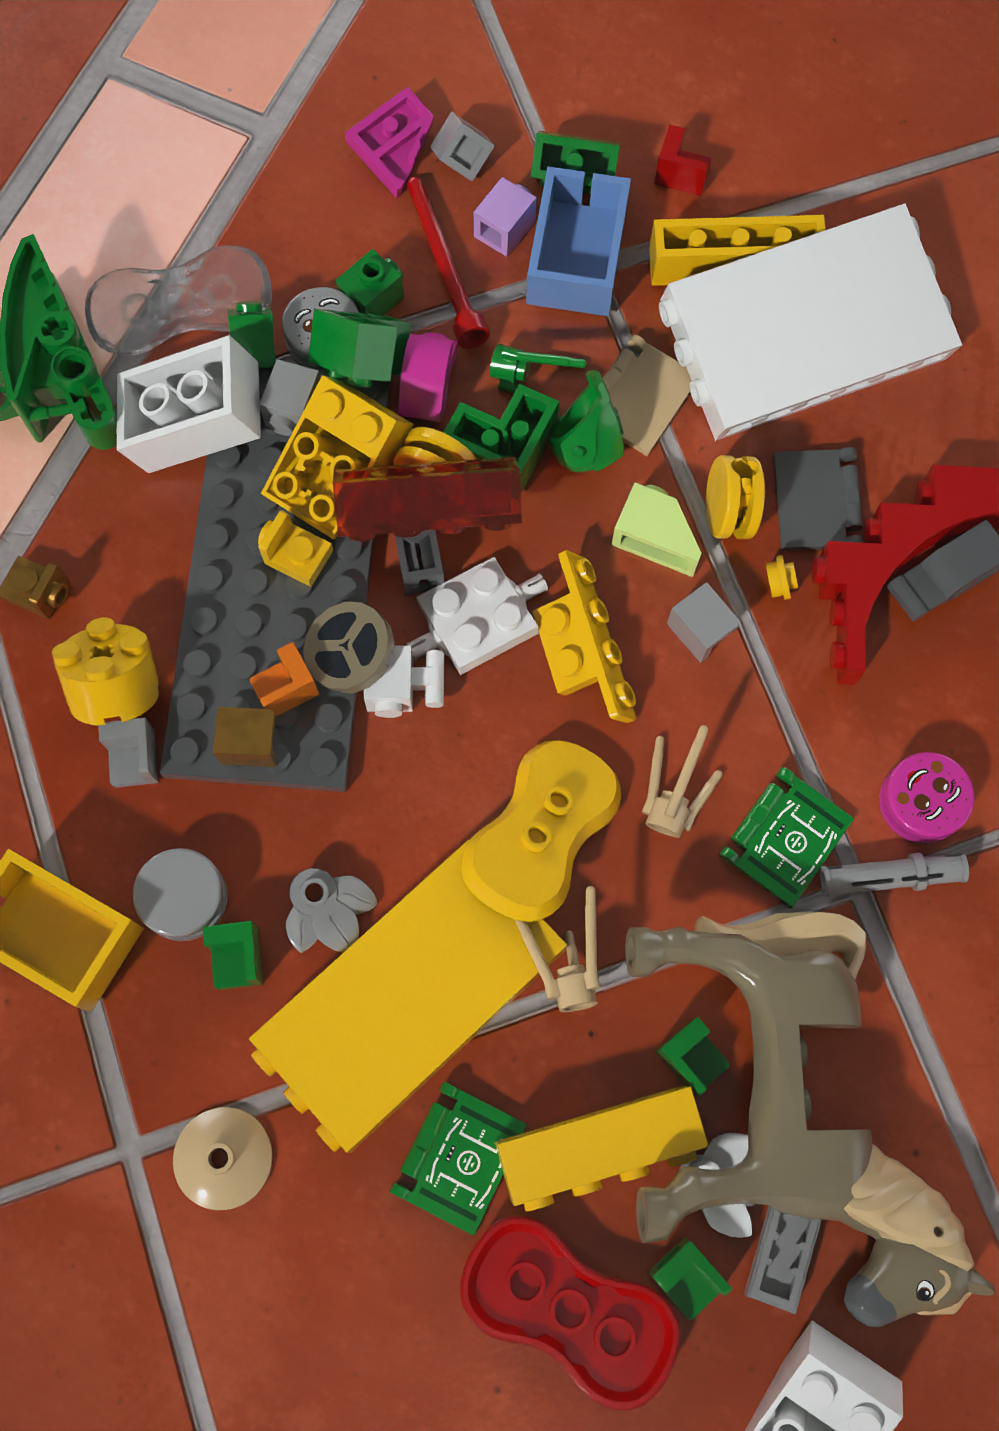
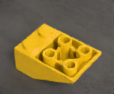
M322 375L260 494L331 539H336L392 465L394 457L402 447L414 424L346 384L344 381Z

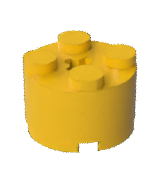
M107 617L97 618L87 624L86 630L73 635L65 642L55 646L52 650L55 668L70 712L77 720L83 723L106 725L104 718L120 716L121 722L129 721L148 711L158 699L159 679L146 634L135 627L114 624V621Z

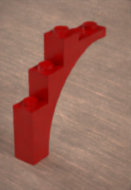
M933 465L925 479L919 481L917 485L916 504L881 502L873 517L866 520L864 528L865 543L828 541L820 556L814 557L812 563V582L819 583V599L832 600L830 606V625L837 626V642L832 643L830 650V666L832 669H837V684L855 685L866 672L865 627L872 606L882 587L901 567L930 547L950 538L960 536L985 520L990 523L993 529H999V468Z

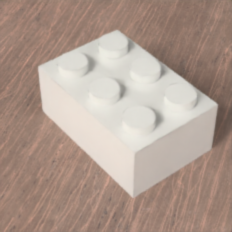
M228 335L118 373L117 451L147 473H151L260 439L258 361Z

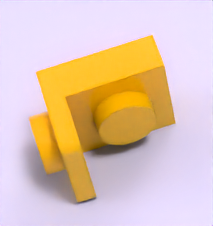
M282 510L279 511L274 521L269 520L263 526L258 537V548L264 564L310 587L314 584L333 552L332 543L292 524L290 515Z

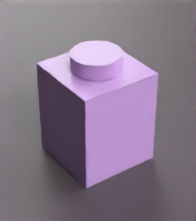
M502 177L473 212L474 237L508 257L536 222L537 197L532 195L526 187L520 184L515 185Z

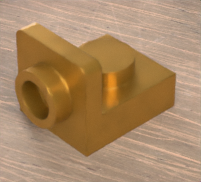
M17 556L0 586V598L29 612L50 619L55 608L61 607L65 602L70 581L59 566L49 563L47 567Z

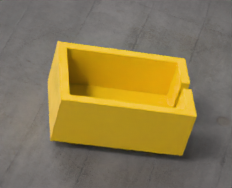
M8 849L0 860V896L6 899L3 906L0 907V962L71 1005L92 1012L144 928Z

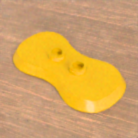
M560 740L545 741L529 750L519 764L514 793L510 803L498 818L471 837L464 848L461 859V874L469 890L486 906L518 921H539L552 915L560 908L567 897L573 862L580 847L591 835L607 825L619 809L621 786L616 774L597 755L570 742Z

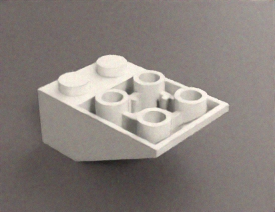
M811 1321L785 1357L745 1431H893L903 1418L902 1381L814 1321Z

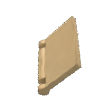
M633 335L628 342V346L633 351L641 353L640 356L636 357L632 351L623 349L603 380L610 392L611 402L617 409L624 432L622 434L623 442L648 457L691 393L690 382L692 380L686 366L682 367L678 361L646 343L642 337Z

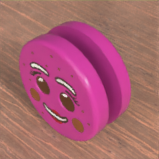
M933 752L913 754L902 760L885 777L879 793L880 810L888 826L906 840L925 844L941 841L960 829L969 819L975 799L973 785L966 771L953 759Z

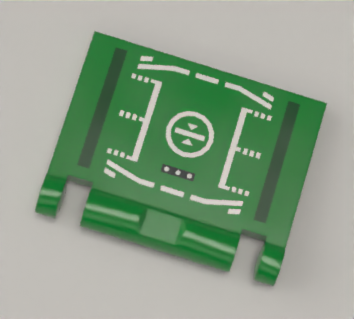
M781 767L776 777L784 784L791 786V788L785 793L776 784L769 783L730 838L736 845L745 849L743 855L739 857L736 852L725 846L720 851L719 856L786 906L792 908L854 818L799 779L791 770Z
M443 1081L439 1091L451 1098L457 1099V1102L452 1111L433 1102L400 1169L401 1172L418 1180L413 1192L395 1182L389 1192L474 1236L504 1174L495 1142L522 1134L527 1124Z

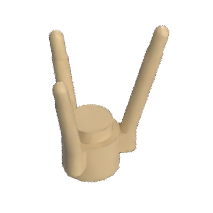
M706 725L700 726L674 791H663L661 797H658L665 740L662 736H658L655 740L648 796L642 813L648 815L645 824L659 833L680 838L683 830L690 831L696 815L723 776L720 770H716L691 806L687 808L689 800L683 797L708 734L709 729Z
M589 886L586 888L585 906L586 968L585 965L579 964L574 934L571 930H567L564 936L567 944L566 952L569 966L558 969L556 971L558 979H554L527 922L515 920L544 982L547 999H557L560 1012L580 1011L598 1004L595 989L601 986L597 973L595 888Z

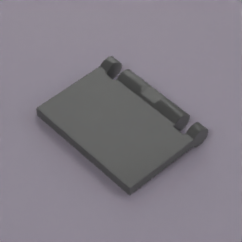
M846 447L836 450L774 452L780 551L823 550L828 541L865 543L864 536L861 535L846 537V531L857 532L863 529L858 467L856 465L840 467V461L848 463L857 459L856 449Z

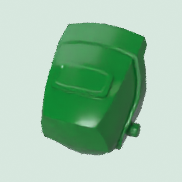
M589 370L585 374L589 385L561 416L548 439L549 446L557 462L568 471H599L624 456L622 437L624 432L617 409L611 402L610 392L602 375L597 370Z

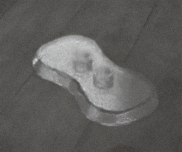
M219 246L205 251L183 265L169 269L124 268L105 274L95 281L87 292L85 317L89 332L100 348L117 355H139L183 333L199 330L229 332L227 309L236 308V302L261 301L263 308L270 307L272 284L265 264L255 252L240 246Z

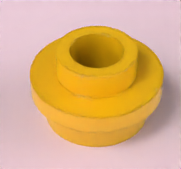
M783 555L776 556L777 561L766 563L772 598L784 596V600L791 599L789 590L798 588L794 563L784 564Z

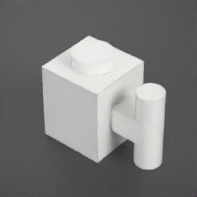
M394 646L393 654L390 652L386 663L389 666L384 675L370 688L364 689V701L367 712H375L376 716L384 718H395L401 716L402 712H413V690H425V706L431 708L444 706V652L440 650L427 651L426 667H413L414 660L411 646Z

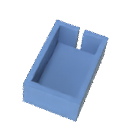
M547 166L527 274L526 304L609 316L631 178L593 173L590 205L585 206L582 205L585 172Z

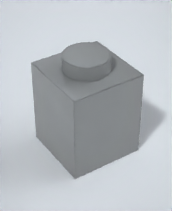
M279 359L276 360L259 403L265 426H268L272 431L280 435L291 436L321 379L318 370Z

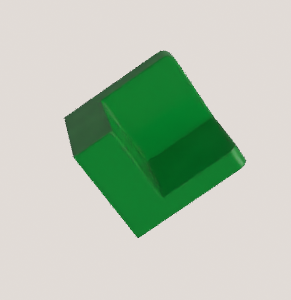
M252 921L203 927L204 946L211 951L213 985L216 989L223 990L263 985L259 928Z
M698 1016L655 1051L684 1086H691L694 1097L703 1094L707 1090L706 1087L729 1068V1062L707 1037L711 1031Z
M684 1237L647 1272L689 1320L694 1319L719 1293L726 1296L732 1290L731 1286L697 1247Z

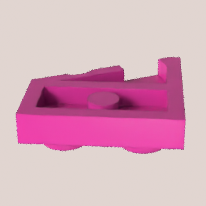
M406 87L346 132L345 141L394 197L398 198L403 192L431 131L434 116L409 87Z

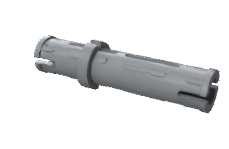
M919 852L910 853L907 859L820 867V883L825 897L912 887L914 891H922L927 888V885L953 882L964 883L969 879L968 860L963 852L923 857Z

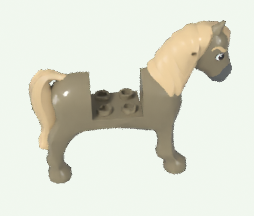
M810 911L777 913L755 922L735 926L717 923L702 916L696 920L694 931H689L682 927L654 931L647 927H629L626 935L625 957L628 974L631 977H649L658 968L667 963L695 964L720 972L740 989L749 1007L754 1059V1081L749 1108L748 1152L746 1157L733 1167L718 1170L700 1169L693 1166L682 1167L672 1181L663 1189L655 1186L640 1187L636 1200V1222L639 1238L642 1243L666 1240L686 1215L700 1209L729 1204H764L780 1213L803 1219L840 1221L876 1239L869 1260L847 1283L844 1297L847 1310L854 1319L866 1327H883L914 1313L919 1315L955 1314L971 1294L994 1295L995 1288L993 1284L974 1269V1260L965 1243L964 1226L951 1211L949 1203L941 1193L932 1189L902 1163L885 1156L877 1146L873 1145L871 1130H807L806 1120H809L811 1116V1098L808 1090L804 1089L802 1068L807 1064L808 1052L806 1041L803 1037H800L799 1029L862 1027L861 1005L855 980L865 956L866 932L855 921L840 914ZM831 952L840 953L843 957V960Z

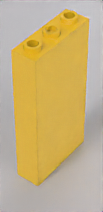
M469 840L249 1038L257 1048L251 1054L252 1058L269 1077L277 1071L289 1085L283 1091V1094L301 1114L308 1109L321 1123L315 1129L316 1132L334 1152L342 1147L346 1153H352L540 976L515 919L506 917L486 906L464 883L461 874V859L464 848ZM543 919L527 922L549 967L566 951L567 944Z

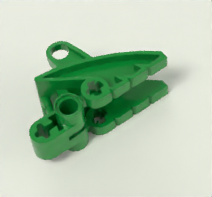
M31 234L20 240L10 263L2 297L0 319V393L6 394L7 398L4 405L0 407V421L20 416L35 441L40 443L44 440L50 417L72 414L84 437L92 447L101 450L111 449L117 445V411L97 371V366L54 273L51 272L35 235Z

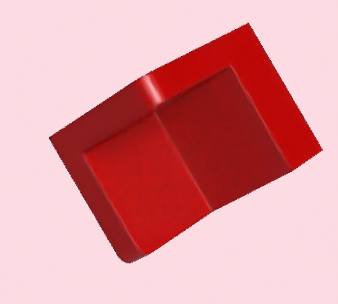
M669 124L658 158L654 184L701 196L712 160L707 156L681 150L685 128Z

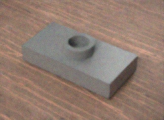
M768 1206L744 1295L796 1314L821 1220H808L783 1214Z

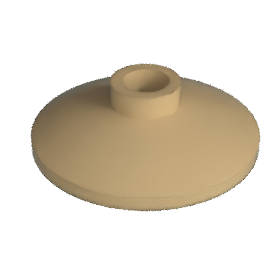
M230 1107L207 1110L192 1119L178 1137L173 1154V1169L177 1183L183 1193L201 1207L211 1210H228L239 1207L253 1199L261 1191L269 1177L273 1161L271 1141L263 1125L254 1116L243 1110ZM222 1148L228 1154V1162L223 1168L219 1169L212 1164L211 1156L216 1149Z

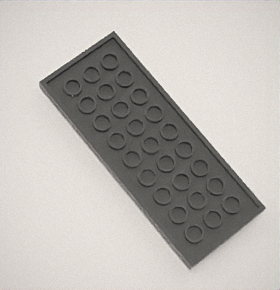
M274 367L259 368L260 401ZM311 368L319 371L320 378L324 375V369ZM335 378V379L342 380V381H344V382L346 381V379ZM391 379L390 381L373 380L372 387L350 385L389 409ZM260 410V439L209 454L206 458L160 774L163 778L346 792L357 692L348 694L333 691L319 684L314 678L313 680L319 695L275 717L272 749L277 756L276 767L221 765L213 754L217 707L264 709L250 683V678L281 662L276 650L293 642L305 663L303 655L305 637L314 620L329 607L342 602H361L367 605L381 479L336 539H331L260 494L290 436L275 433L268 426H265ZM280 510L290 515L292 524L332 543L333 552L312 587L264 564L258 548V537L263 526L269 520L274 521Z

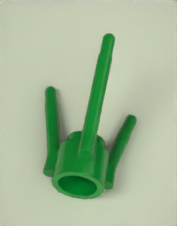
M498 344L490 364V377L500 380L498 390L514 394L518 388V385H516L517 381H526L531 362L585 368L587 362L584 359L526 352L521 349Z

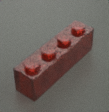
M516 457L333 470V492L338 537L348 536L353 541H366L373 539L376 534L394 533L397 537L408 538L417 536L421 531L439 529L444 534H458L464 532L466 527L484 526L487 530L500 531L510 528L511 524L522 523L520 469Z

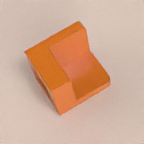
M293 642L276 650L281 660L280 663L250 678V683L263 708L273 710L275 717L319 695L316 684Z

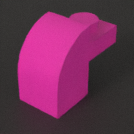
M439 333L410 334L405 349L400 379L399 416L441 422L447 407L450 372L457 358V341L449 340L445 335Z

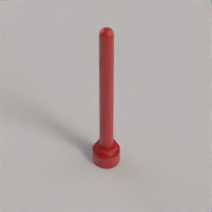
M411 177L407 182V188L456 313L453 331L458 345L465 349L478 347L490 337L486 320L483 315L478 314L476 310L471 308L423 181L419 177Z

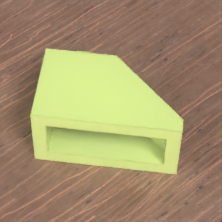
M635 482L614 528L611 545L693 577L702 553L677 499L669 496L664 489L658 486H643Z

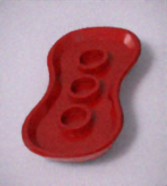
M509 1216L498 1220L482 1234L466 1261L460 1281V1297L466 1314L475 1326L492 1338L532 1346L547 1353L565 1368L578 1387L597 1404L615 1410H633L644 1406L652 1400L667 1381L675 1365L681 1343V1328L678 1316L671 1304L658 1291L647 1285L608 1277L589 1268L576 1257L561 1236L543 1221L527 1216Z

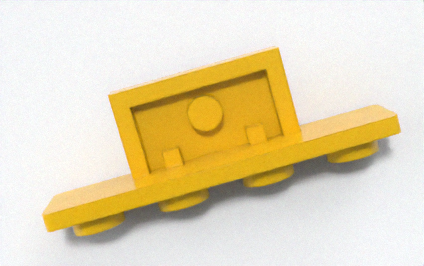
M565 550L559 553L558 556L570 593L532 611L535 622L538 625V631L557 693L568 695L599 682L610 718L625 723L636 720L633 708L636 705V698L631 686L623 678L619 665L622 663V654L616 642L610 637L606 625L609 622V614L604 603L597 597L593 582L596 581L595 571L588 559Z

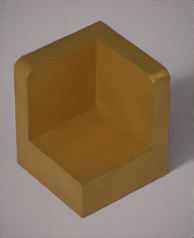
M217 707L213 754L220 764L276 767L277 756L272 749L275 727L274 711L271 709Z

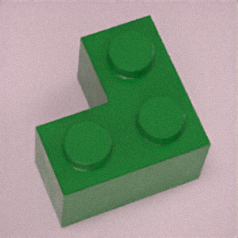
M314 308L308 362L323 367L324 375L346 379L345 383L353 386L372 387L373 380L390 381L391 375H401L411 323L386 315Z
M519 384L501 419L460 402L443 433L462 443L475 455L481 467L479 479L520 497L548 445L549 436L558 422L560 401Z

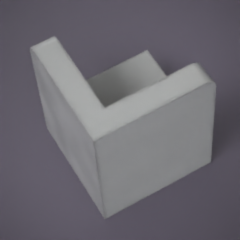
M451 111L430 148L439 160L470 181H473L495 145L483 132Z
M706 582L671 609L667 625L701 663L709 657L713 646L739 627L740 620Z
M137 718L121 722V720L105 722L106 725H98L99 741L109 753L110 784L113 787L119 788L158 783L156 733L146 718Z

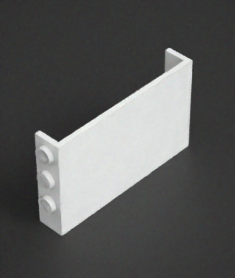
M906 204L860 218L667 285L660 299L661 302H659L660 316L666 327L671 326L676 339L674 350L677 360L682 367H687L692 380L690 382L691 396L697 406H702L715 441L941 362L962 346L951 318L950 302L940 291L935 278V265L924 251L919 238L920 230L918 223L914 217L910 216Z

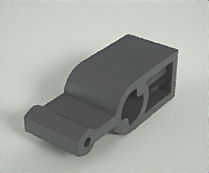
M408 469L398 471L396 476L398 498L404 504V507L397 511L393 520L405 596L425 593L444 583L434 521L431 513L425 507L414 504L416 499L414 476ZM418 529L419 534L411 535L410 530ZM418 558H421L423 570L419 569Z
M985 520L932 553L918 566L892 580L887 585V588L910 619L915 622L936 607L952 601L999 571V535L990 523Z

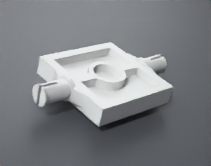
M493 557L416 597L418 606L428 621L429 632L411 642H407L406 645L411 646L414 660L425 655L427 651L439 648L440 651H443L451 659L459 674L462 675L539 634L538 625L528 611L526 601L544 591H548V586L540 573L516 585L515 582L505 575L499 563Z

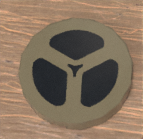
M342 602L329 607L314 620L305 637L303 655L306 667L315 681L330 690L353 694L370 688L384 675L389 666L386 663L390 652L393 654L395 642L391 626L378 611L361 602Z

